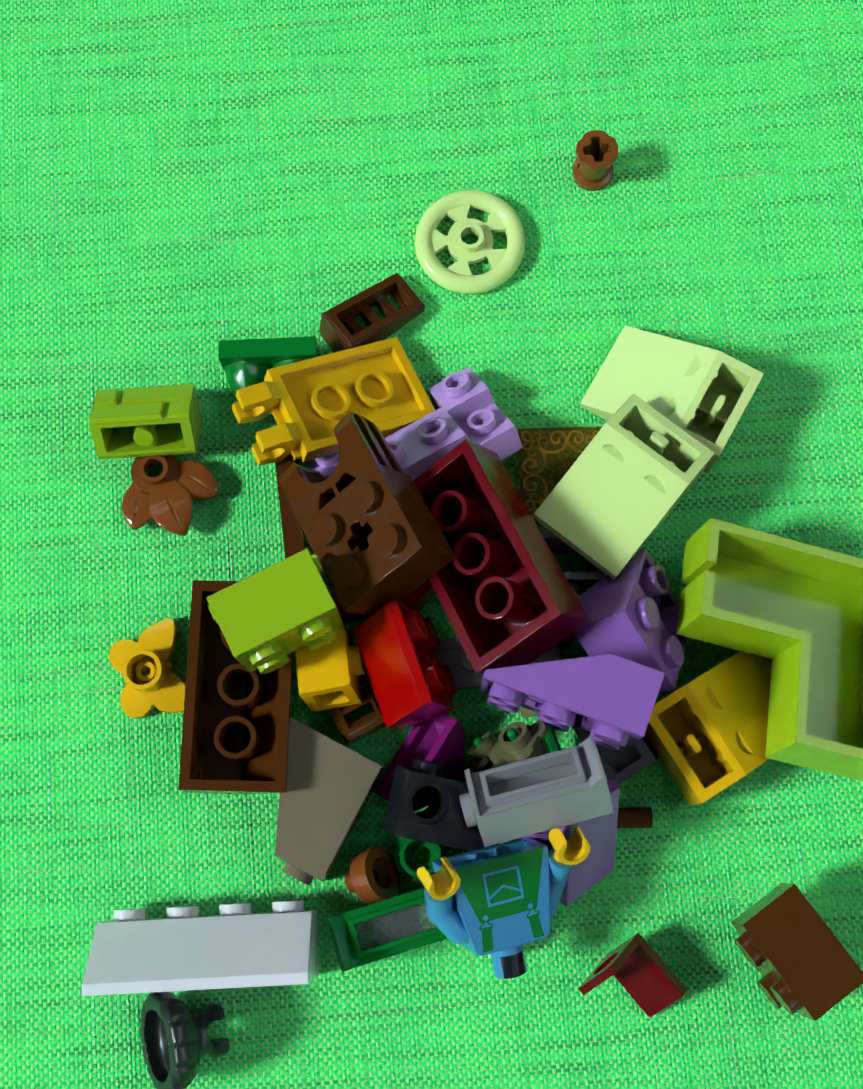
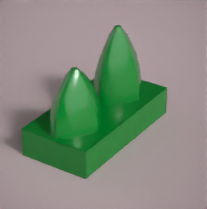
M316 336L219 341V361L225 371L227 382L235 394L238 389L264 382L267 369L320 356Z

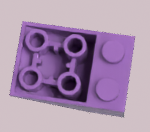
M611 653L487 669L482 677L480 692L488 694L487 703L499 709L517 713L521 706L540 713L537 721L543 722L548 727L568 732L569 727L575 726L590 732L589 737L593 736L595 744L619 751L620 746H630L644 737L665 673Z

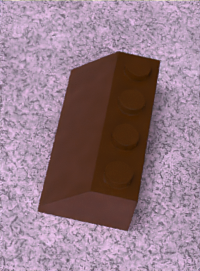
M193 580L178 790L189 793L213 794L286 793L293 652L288 654L290 661L272 672L260 674L257 669L250 673L234 658L219 624L214 621L209 611V603L206 597L239 581Z

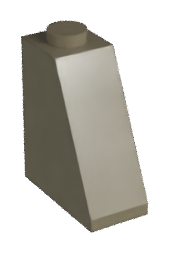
M291 717L286 793H280L275 856L286 862L282 870L283 872L310 885L314 877L320 881L327 880L385 769L376 762Z

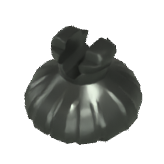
M151 992L142 1005L140 1037L143 1044L144 1062L148 1066L147 1071L156 1089H186L196 1076L201 1056L209 1054L213 1058H217L228 1053L230 1048L228 1038L207 1040L206 1029L210 1022L220 1021L225 1018L224 1009L221 1005L208 1004L200 1012L192 1014L186 1004L171 992Z

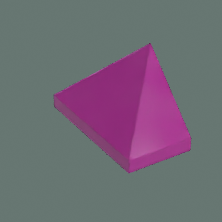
M446 714L414 725L373 792L388 801L396 765L413 768L415 759L445 765L444 775L463 778L464 769H466L464 725ZM429 786L422 787L415 793L412 801L414 811L429 806L432 798Z

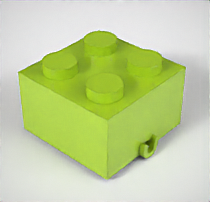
M308 549L298 552L206 597L209 603V611L214 621L219 624L234 658L250 673L257 669L260 674L272 672L290 661L288 654L306 645L310 651L323 647L338 637L336 630L344 627L337 607L320 573L324 572L316 554L310 555Z

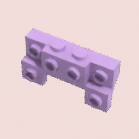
M470 367L460 372L449 374L441 382L428 388L432 402L438 408L437 410L385 438L403 472L410 475L412 480L416 479L465 439L497 453L500 460L523 448L516 426L497 407L489 388ZM340 452L304 462L307 468L319 471L328 479L338 465Z

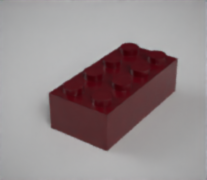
M465 439L413 480L456 556L455 559L432 576L429 581L476 673L484 675L487 669L529 664L590 622L497 453Z

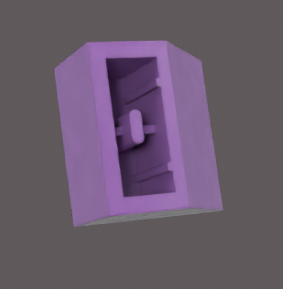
M641 548L615 580L605 575L581 595L579 602L590 622L574 632V635L588 656L612 653L664 672L665 675L659 693L675 690L680 666L684 663V649L687 637L676 634L679 602L669 587L666 572L660 565L654 563L646 548Z

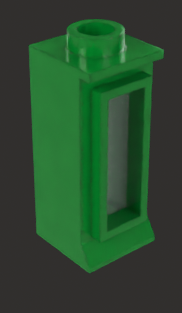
M424 887L327 918L342 972L447 939L427 917Z

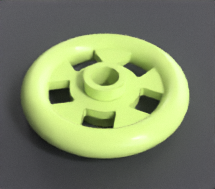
M479 190L456 191L435 201L422 215L415 233L416 256L426 275L442 288L460 294H480L498 288L513 276L525 252V232L517 213L501 198ZM470 209H478L489 213L487 222L484 223L478 219L468 218ZM446 216L456 222L450 228L448 235H444L436 230L439 223ZM492 233H506V249H493ZM472 234L478 238V241L474 244H466L462 241V238L465 235ZM445 248H448L451 256L457 260L448 268L436 256ZM487 259L491 270L479 275H472L468 264H476Z

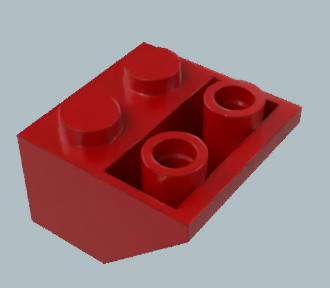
M395 600L384 605L353 630L386 728L401 731L456 709L452 699V695L457 694L456 683L449 667L446 664L440 666L434 647L440 645V640L436 628L429 617L423 618L422 614L417 610H413Z

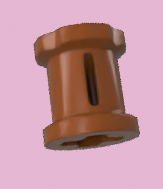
M599 130L587 132L577 143V158L573 164L572 176L575 183L584 190L598 191L604 189L612 179V163L617 159L618 145L616 140L606 132Z

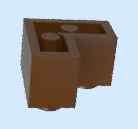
M780 883L731 922L740 934L735 939L736 945L747 960L763 976L757 984L777 1009L783 1006L791 1015L798 1013L816 1021L863 983L862 970L795 884Z

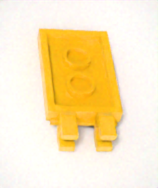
M397 337L267 369L264 382L238 389L235 394L238 402L232 405L233 413L239 425L262 420L271 412L277 422V426L256 432L255 438L257 443L252 445L251 451L258 466L282 461L289 454H292L294 460L301 458L303 462L340 452L334 434V427L351 411L372 421L384 438L435 411Z

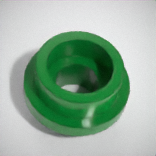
M402 837L395 849L396 866L399 872L408 880L422 883L416 874L417 869L421 866L415 865L411 860L413 848L423 845L430 850V861L424 867L430 875H433L435 872L432 861L446 856L445 846Z

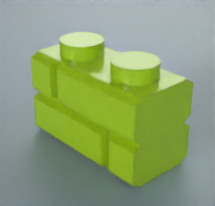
M194 384L125 388V390L121 391L118 389L97 390L94 406H92L89 417L90 429L99 460L197 453L202 421Z

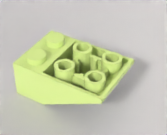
M624 326L579 406L608 421L634 393L715 453L703 470V472L708 474L723 451L764 373L720 350Z
M633 393L604 424L536 510L532 518L615 580L694 485L715 453Z

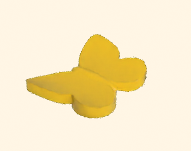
M172 618L164 619L145 629L140 634L137 642L130 639H122L116 641L110 648L109 660L112 666L122 673L126 683L120 696L121 708L127 716L134 719L145 718L152 712L154 707L166 713H184L186 683L171 671L173 665L169 662L177 639V622Z

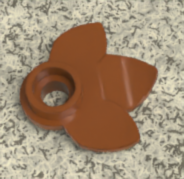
M174 455L136 457L131 468L133 483L123 496L122 511L132 530L139 529L154 519L164 530L176 535L186 536L193 517V500H205L216 497L220 493L219 487L212 473L198 461L177 460ZM162 464L163 471L159 476L149 477L147 475L150 466Z

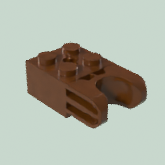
M351 411L334 427V434L340 451L339 462L334 473L328 479L317 470L292 463L279 476V482L343 611L371 617L384 605L395 600L403 601L455 559L456 556L411 476L403 472L378 427L367 418Z

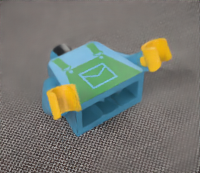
M576 826L574 834L567 840L560 828L551 829L548 834L553 847L549 852L547 845L525 837L451 857H441L439 860L432 861L435 874L430 875L424 866L419 867L416 872L424 885L427 917L451 943L463 945L476 956L491 954L495 977L509 979L521 976L527 972L523 944L544 939L549 935L550 919L555 916L572 867L583 862L588 857L590 845L580 826Z

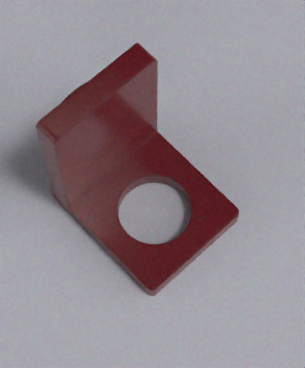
M639 932L608 953L578 988L585 995L614 975L648 1017H652L683 997L687 991L686 987Z

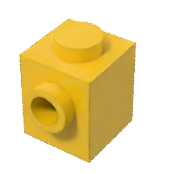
M345 628L336 630L338 637L323 647L310 651L306 645L295 651L299 695L312 713L362 703L359 675L366 674V667L358 644L354 645Z

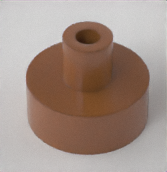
M380 846L355 854L350 863V872L345 876L347 889L352 893H356L362 901L369 904L394 897L400 886V872L393 855L387 849Z

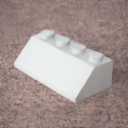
M304 900L272 902V912L251 913V903L219 905V915L199 916V906L167 907L166 918L146 919V908L114 910L113 921L96 924L82 981V996L309 984L319 975L317 910H304Z

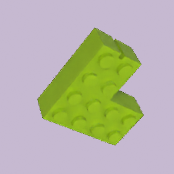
M710 518L685 541L681 582L689 585L680 592L676 634L772 659L765 758L863 781V559Z

